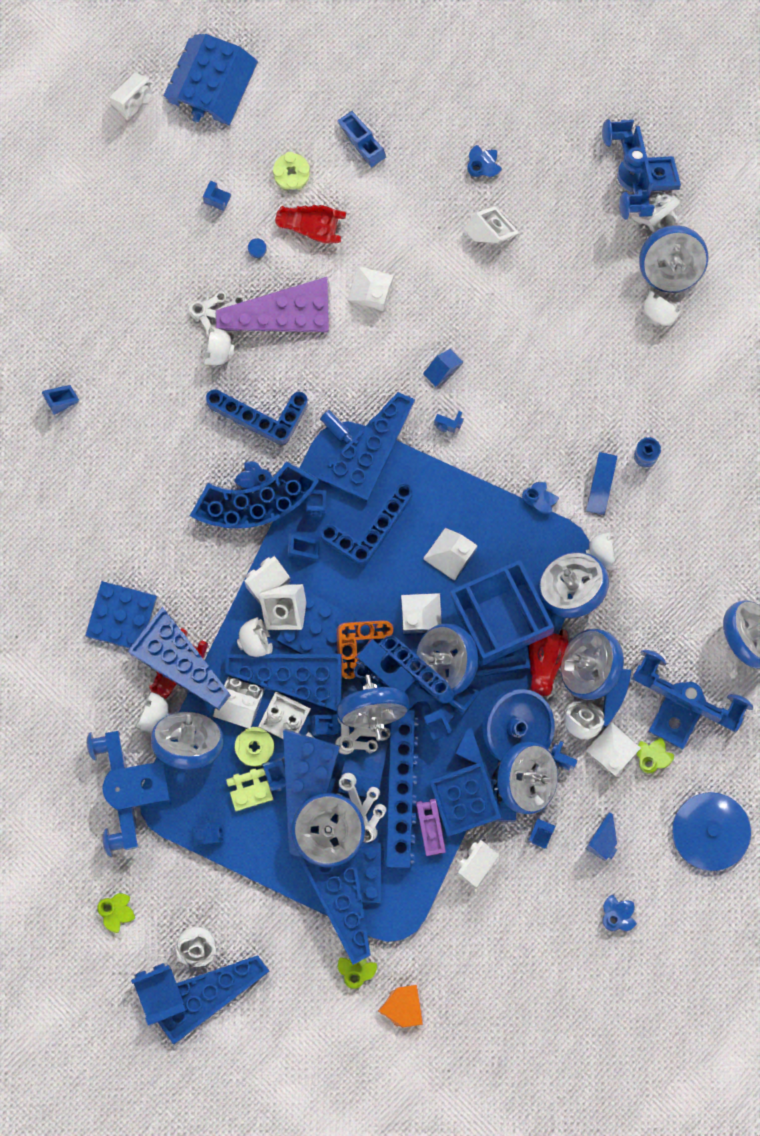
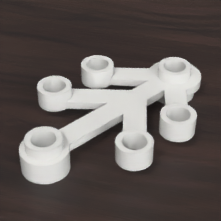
M223 291L217 292L214 297L204 303L195 301L189 307L190 316L201 321L206 329L208 338L210 337V334H208L209 329L214 326L211 325L207 317L216 320V310L209 308L217 303L224 304L227 301L226 293ZM223 295L225 298L219 300L218 296ZM238 295L234 298V300L222 306L221 308L237 304L236 301L238 299H241L243 302L245 301V299L243 296ZM198 308L202 310L199 314L195 313V310ZM225 331L226 333H228V335H234V337L231 339V343H233L236 340L235 332Z
M338 718L341 724V736L336 740V745H340L339 752L341 754H350L354 749L366 750L368 753H373L377 750L378 744L374 740L368 742L355 741L359 736L376 737L374 731L372 732L369 727H354V731L349 735V726L342 724ZM384 727L383 730H380L381 739L386 740L390 737L391 733L388 728ZM382 731L386 732V737L382 736ZM342 742L347 743V748L343 747ZM369 744L374 746L373 750L369 748Z
M345 773L339 780V786L343 790L348 791L351 801L358 807L365 823L363 842L373 841L377 836L375 826L386 813V807L382 804L376 805L373 810L374 815L369 823L366 814L373 801L379 797L380 791L376 787H371L362 805L355 788V776L351 773Z

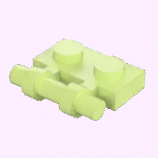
M256 768L251 769L248 773L242 775L235 774L232 778L226 779L228 787L233 785L237 787L236 791L230 792L236 812L273 800L268 781L261 783L259 781V777L266 775L264 768L258 770ZM253 779L254 785L243 788L242 782Z

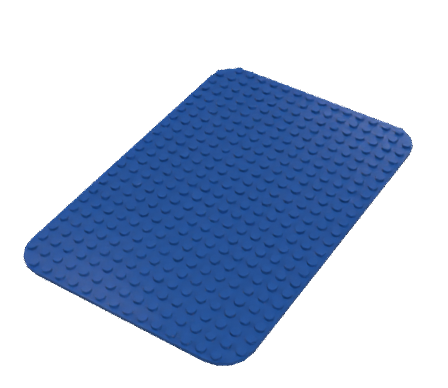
M350 421L342 422L350 431L349 435L352 438L365 427V425ZM326 427L319 432L311 443L300 468L316 477L341 452L347 443L344 440L340 441ZM396 441L368 502L319 480L314 490H327L326 514H322L321 517H312L310 514H307L306 498L294 510L273 521L248 573L252 570L257 571L265 559L268 557L271 559L275 556L290 577L291 581L286 585L303 584L304 591L306 590L356 617L354 622L380 620L390 622L393 626L392 636H395L416 654L418 644L425 633L403 634L401 595L440 593L441 624H454L465 629L457 614L450 590L521 560L540 598L539 580L545 568L553 560L564 554L572 552L586 553V550H589L590 541L582 528L571 520L554 512L550 514L540 513L532 505L526 504L521 497L402 442ZM400 483H408L412 487L411 501L366 565L359 566L322 541L321 529L327 524L336 526L357 541H360L395 488ZM403 489L399 491V495L406 497L409 495V492ZM396 505L388 507L390 512H397L399 509ZM381 520L377 525L380 528H385L388 526V523ZM445 528L463 535L477 545L476 552L455 581L423 559ZM326 531L324 534L326 538H333L335 535L333 531ZM289 534L318 540V560L289 559ZM369 536L367 542L374 544L377 542V538ZM343 541L340 546L343 549H347L351 544L348 541ZM363 551L356 554L358 559H365L367 556ZM243 581L204 660L223 685H225L228 677L257 685L225 674L226 654H246L244 650H240L237 643L241 627L249 620L257 617L258 620L261 619L264 622L262 607L246 588L245 581ZM569 593L568 599H572L573 596ZM544 606L554 626L553 633L559 634L566 618L551 613ZM384 624L382 628H374L375 631L383 632V635L385 631H388V627H385ZM354 625L355 629L349 630L348 633H356V625ZM363 625L360 629L361 634L367 636L370 628L367 625ZM268 630L270 637H267L268 644L272 643L273 646L271 654H300L277 641L282 630ZM384 638L373 640L379 644ZM372 639L356 640L357 654ZM349 645L343 648V655L346 657L351 655L352 648ZM454 649L452 652L458 653V650ZM343 659V662H347V668L344 669V673L349 675V672H352L353 669L349 668L348 662L353 661L352 659ZM394 663L386 673H393L399 666ZM445 669L446 677H449V669ZM530 669L475 676L470 685L480 692L463 717L453 710L455 717L449 723L451 733L436 740L432 739L423 720L425 716L431 714L429 707L425 704H417L412 708V710H415V716H418V727H414V735H418V747H414V754H417V766H413V774H417V785L413 786L412 792L416 793V802L422 801V803L430 802V799H435L430 780L473 765L455 756L468 728L473 730L483 762L486 763L490 778H492L499 761L491 755L485 744L483 735L485 715L492 702L502 693L512 689L530 690L532 684ZM356 676L353 679L342 677V696L351 686H355L357 691L363 690V685ZM377 682L374 683L377 686V688L386 687L381 682L379 684ZM265 689L251 727L259 726L275 694L274 692ZM188 692L179 712H196L213 719L222 730L224 737L223 749L215 761L197 769H179L164 763L170 801L140 806L141 815L146 824L159 836L328 916L298 859L299 856L289 854L286 788L281 791H271L272 801L236 812L230 792L236 791L237 787L236 785L228 787L226 779L232 778L235 774L242 775L250 772L251 769L256 768L258 770L264 767L263 765L258 767L248 766L240 761L236 754V739L247 729L246 727L213 717L215 708ZM281 694L311 708L299 734L306 735L309 732L312 735L313 715L337 714V711L288 694ZM391 723L384 724V727L388 728L391 733ZM402 726L399 728V733L404 736L408 735L410 729L407 726ZM349 727L350 735L354 731V727ZM382 731V736L386 737V732ZM269 733L274 742V753L269 761L278 758L282 759L284 757L283 739ZM341 734L313 737L336 744V740ZM359 736V737H358V738H362V739L377 741V740H376V737H366V736ZM389 737L386 740L377 741L387 743L388 749L379 790L380 795L377 801H373L366 814L368 823L374 815L373 810L376 805H384L386 813L375 826L377 829L376 838L370 842H363L381 843L382 903H362L367 935L386 942L406 939L417 932L426 920L467 832L448 837L438 809L446 853L426 856L417 805H412V813H416V823L411 827V833H415V845H411V852L415 853L414 864H410V869L387 868ZM253 742V745H249V748L252 749V752H256L257 749H260V746L257 745V742ZM342 742L343 747L347 748V743ZM402 745L398 748V752L401 755H406L409 753V748ZM338 753L328 793L339 794V780L342 776L346 754ZM156 757L154 762H159L161 760ZM400 765L397 770L400 774L404 775L408 773L409 768L406 765ZM266 775L259 777L260 783L268 781ZM145 779L142 788L145 790L150 789L153 785L152 780ZM253 779L242 782L243 788L254 785ZM401 784L397 787V791L400 794H406L408 787ZM342 795L351 801L350 796ZM359 798L363 805L366 799ZM399 804L396 810L398 813L404 814L408 811V808L405 804ZM425 810V816L432 815V810ZM335 813L330 821L337 824L338 815ZM207 823L223 824L225 832L223 843L194 846L192 826ZM400 823L396 826V831L403 834L407 831V826ZM398 843L395 846V850L398 853H404L407 847L403 843Z

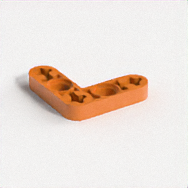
M383 620L348 622L338 626L337 650L338 654H342L343 678L353 679L355 677L354 668L357 665V659L355 658L357 655L356 640L380 639L392 635L393 626L390 622ZM384 624L385 627H388V631H385L383 635V632L375 631L374 628H382ZM354 625H356V633H348L347 637L345 634H342L345 626H347V629L354 630ZM363 625H367L370 628L367 636H363L360 632ZM349 645L352 648V653L346 657L343 655L342 650L345 646ZM343 659H352L353 661L348 662L349 668L353 669L352 672H349V675L344 673V669L347 668V662H343Z

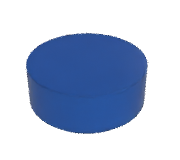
M259 238L252 239L248 244L249 254L254 258H261L265 255L267 251L266 243Z

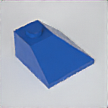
M610 812L605 816L585 848L604 861L608 858L612 859L618 850L615 848L617 838L614 818Z

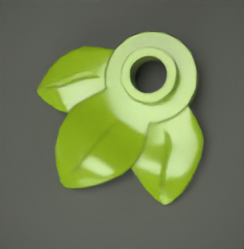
M663 738L655 740L650 745L643 741H640L638 744L641 748L636 753L640 759L639 767L646 774L654 773L658 768H666L674 760L675 755L666 752ZM648 762L653 763L651 767H646V764Z
M118 893L112 898H104L98 903L97 911L103 917L104 926L108 930L119 933L121 923H127L135 919L133 910L127 906L130 896ZM106 904L111 906V910L108 912L104 910Z
M340 957L338 960V971L344 976L345 984L351 989L361 987L363 982L372 979L377 971V963H366V958L354 965L350 958L348 960ZM356 975L358 981L356 983L351 982V976Z

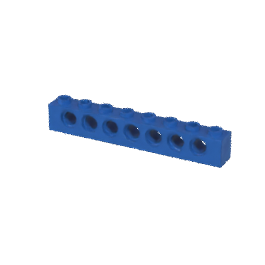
M409 710L405 716L391 722L387 868L410 869V864H414L415 853L411 852V845H415V833H411V827L416 823V813H412V805H416V793H412L413 786L417 785V774H413V766H417V754H414V747H418V735H414V727H418V716H415V710ZM407 726L410 729V733L405 736L401 735L399 728ZM405 745L409 748V753L401 755L398 752V748ZM406 765L409 771L407 774L402 775L398 772V767ZM404 784L408 787V792L400 794L397 791V787ZM399 804H405L408 811L400 814L397 812L396 807ZM400 823L407 826V831L403 834L396 831V826ZM398 843L406 845L407 850L404 853H398L395 850V846Z

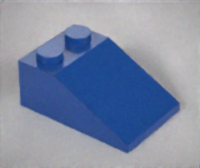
M357 738L355 741L368 742L370 740ZM377 742L378 748L373 753L354 749L350 754H346L342 775L351 773L355 776V788L359 798L366 799L367 792L371 787H376L380 790L388 749L387 743ZM369 744V748L373 750L374 746ZM339 786V794L349 796L348 791L343 790Z

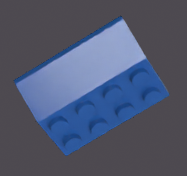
M195 34L193 38L188 39L184 48L187 52L182 53L177 64L179 68H175L170 79L172 84H168L163 96L171 104L180 106V102L209 112L212 114L213 120L230 126L258 60L240 46L208 34Z

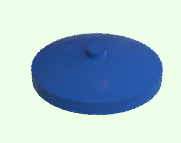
M512 689L499 695L487 710L483 724V735L487 749L500 763L506 752L521 742H536L549 749L555 730L553 712L547 701L538 693L526 689Z
M707 792L693 796L678 809L672 824V838L679 855L688 864L704 871H720L731 867L744 856L751 840V826L746 812L738 802L721 793Z

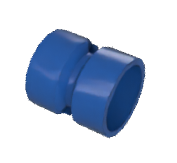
M651 437L641 439L634 451L635 462L644 468L653 466L661 453L659 442Z

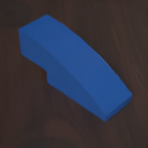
M353 111L337 120L346 136L371 168L386 158L384 148L376 141L372 132Z
M598 453L586 512L605 515L618 458L617 455Z
M623 669L616 686L604 696V724L602 728L608 726L624 701L630 683V669Z

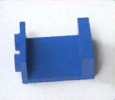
M164 963L154 966V971L146 973V971L135 974V979L131 980L146 1015L145 1019L148 1026L187 1011L170 965L165 966Z

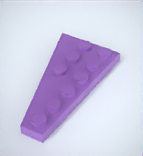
M327 277L218 309L215 312L216 328L224 331L328 332Z

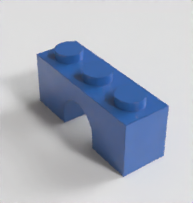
M373 639L370 640L355 656L358 660L356 664L363 670H369L372 673L370 677L378 684L381 682L386 687L398 688L405 692L416 679L402 666H399L393 673L384 672L381 668V659L387 652Z
M414 681L405 691L410 702L409 710H412L417 704L427 705L431 713L442 709L449 724L455 717L454 708L447 703L442 704L437 701L429 692L423 691L419 683Z

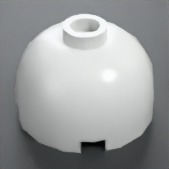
M650 291L643 307L645 314L649 317L647 321L655 326L658 324L665 326L675 322L682 311L679 309L675 311L677 307L660 296L656 295L653 297L655 293Z
M210 327L208 333L210 337L206 342L204 364L220 365L227 361L229 355H233L234 345L231 344V338L224 330Z
M605 532L592 538L589 550H586V553L599 559L607 571L616 570L617 565L613 566L612 562L616 561L612 540L607 539V536H610V532Z
M258 617L251 619L241 627L239 639H237L240 650H244L246 654L253 657L271 654L273 651L272 643L268 644L267 640L270 634L261 619L258 620Z
M150 692L141 710V718L137 721L136 728L152 732L157 722L170 715L168 714V704L163 697Z
M583 701L573 702L569 705L564 720L567 730L570 734L580 739L595 737L603 727L604 713L592 703L586 705L582 704Z
M191 927L181 933L177 940L176 954L183 964L188 965L190 963L194 964V967H200L213 960L216 953V943L213 935L207 929Z

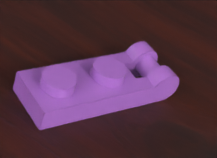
M430 799V802L422 803V801L416 802L426 856L446 853L436 799ZM431 809L432 815L425 816L424 811Z

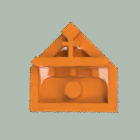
M417 985L395 988V990L389 993V997L378 1010L379 1013L390 1019L395 1026L404 1028L423 1025Z

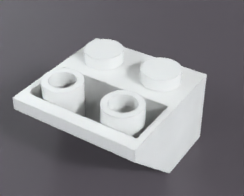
M135 72L109 97L111 105L126 119L130 115L133 116L138 111V107L143 103H147L152 97L150 81L147 77Z
M275 556L271 559L269 557L260 564L261 567L257 571L252 570L246 575V580H244L246 588L260 605V593L286 585L291 581L289 575Z
M228 677L224 686L231 696L220 710L215 709L213 717L250 729L265 689Z
M482 840L479 843H473L467 852L470 854L468 859L463 858L456 868L458 870L457 876L475 889L499 857Z

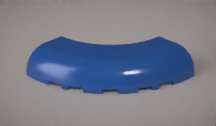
M286 461L271 479L250 489L232 490L220 487L214 483H208L193 508L190 517L209 525L238 529L261 526L285 516L299 506L314 490L319 479L293 463Z

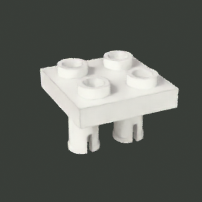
M656 193L649 200L650 205H655L652 216L639 217L638 213L631 215L635 222L648 225L652 233L663 228L659 222L663 217L668 225L674 224V220L678 221V217L673 209L680 202L677 197Z
M275 692L258 727L283 739L284 729L296 733L300 732L311 708Z

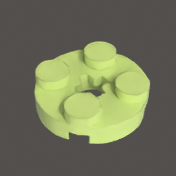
M287 152L285 155L280 156L273 167L275 182L285 190H297L304 187L310 176V167L307 160L293 152ZM294 168L296 174L288 175V169Z
M251 727L250 729L247 728L237 737L235 751L240 761L244 764L258 767L267 763L272 757L274 742L270 734L264 729ZM253 742H257V745L260 746V749H257L256 752H252V749L249 748V745H253Z

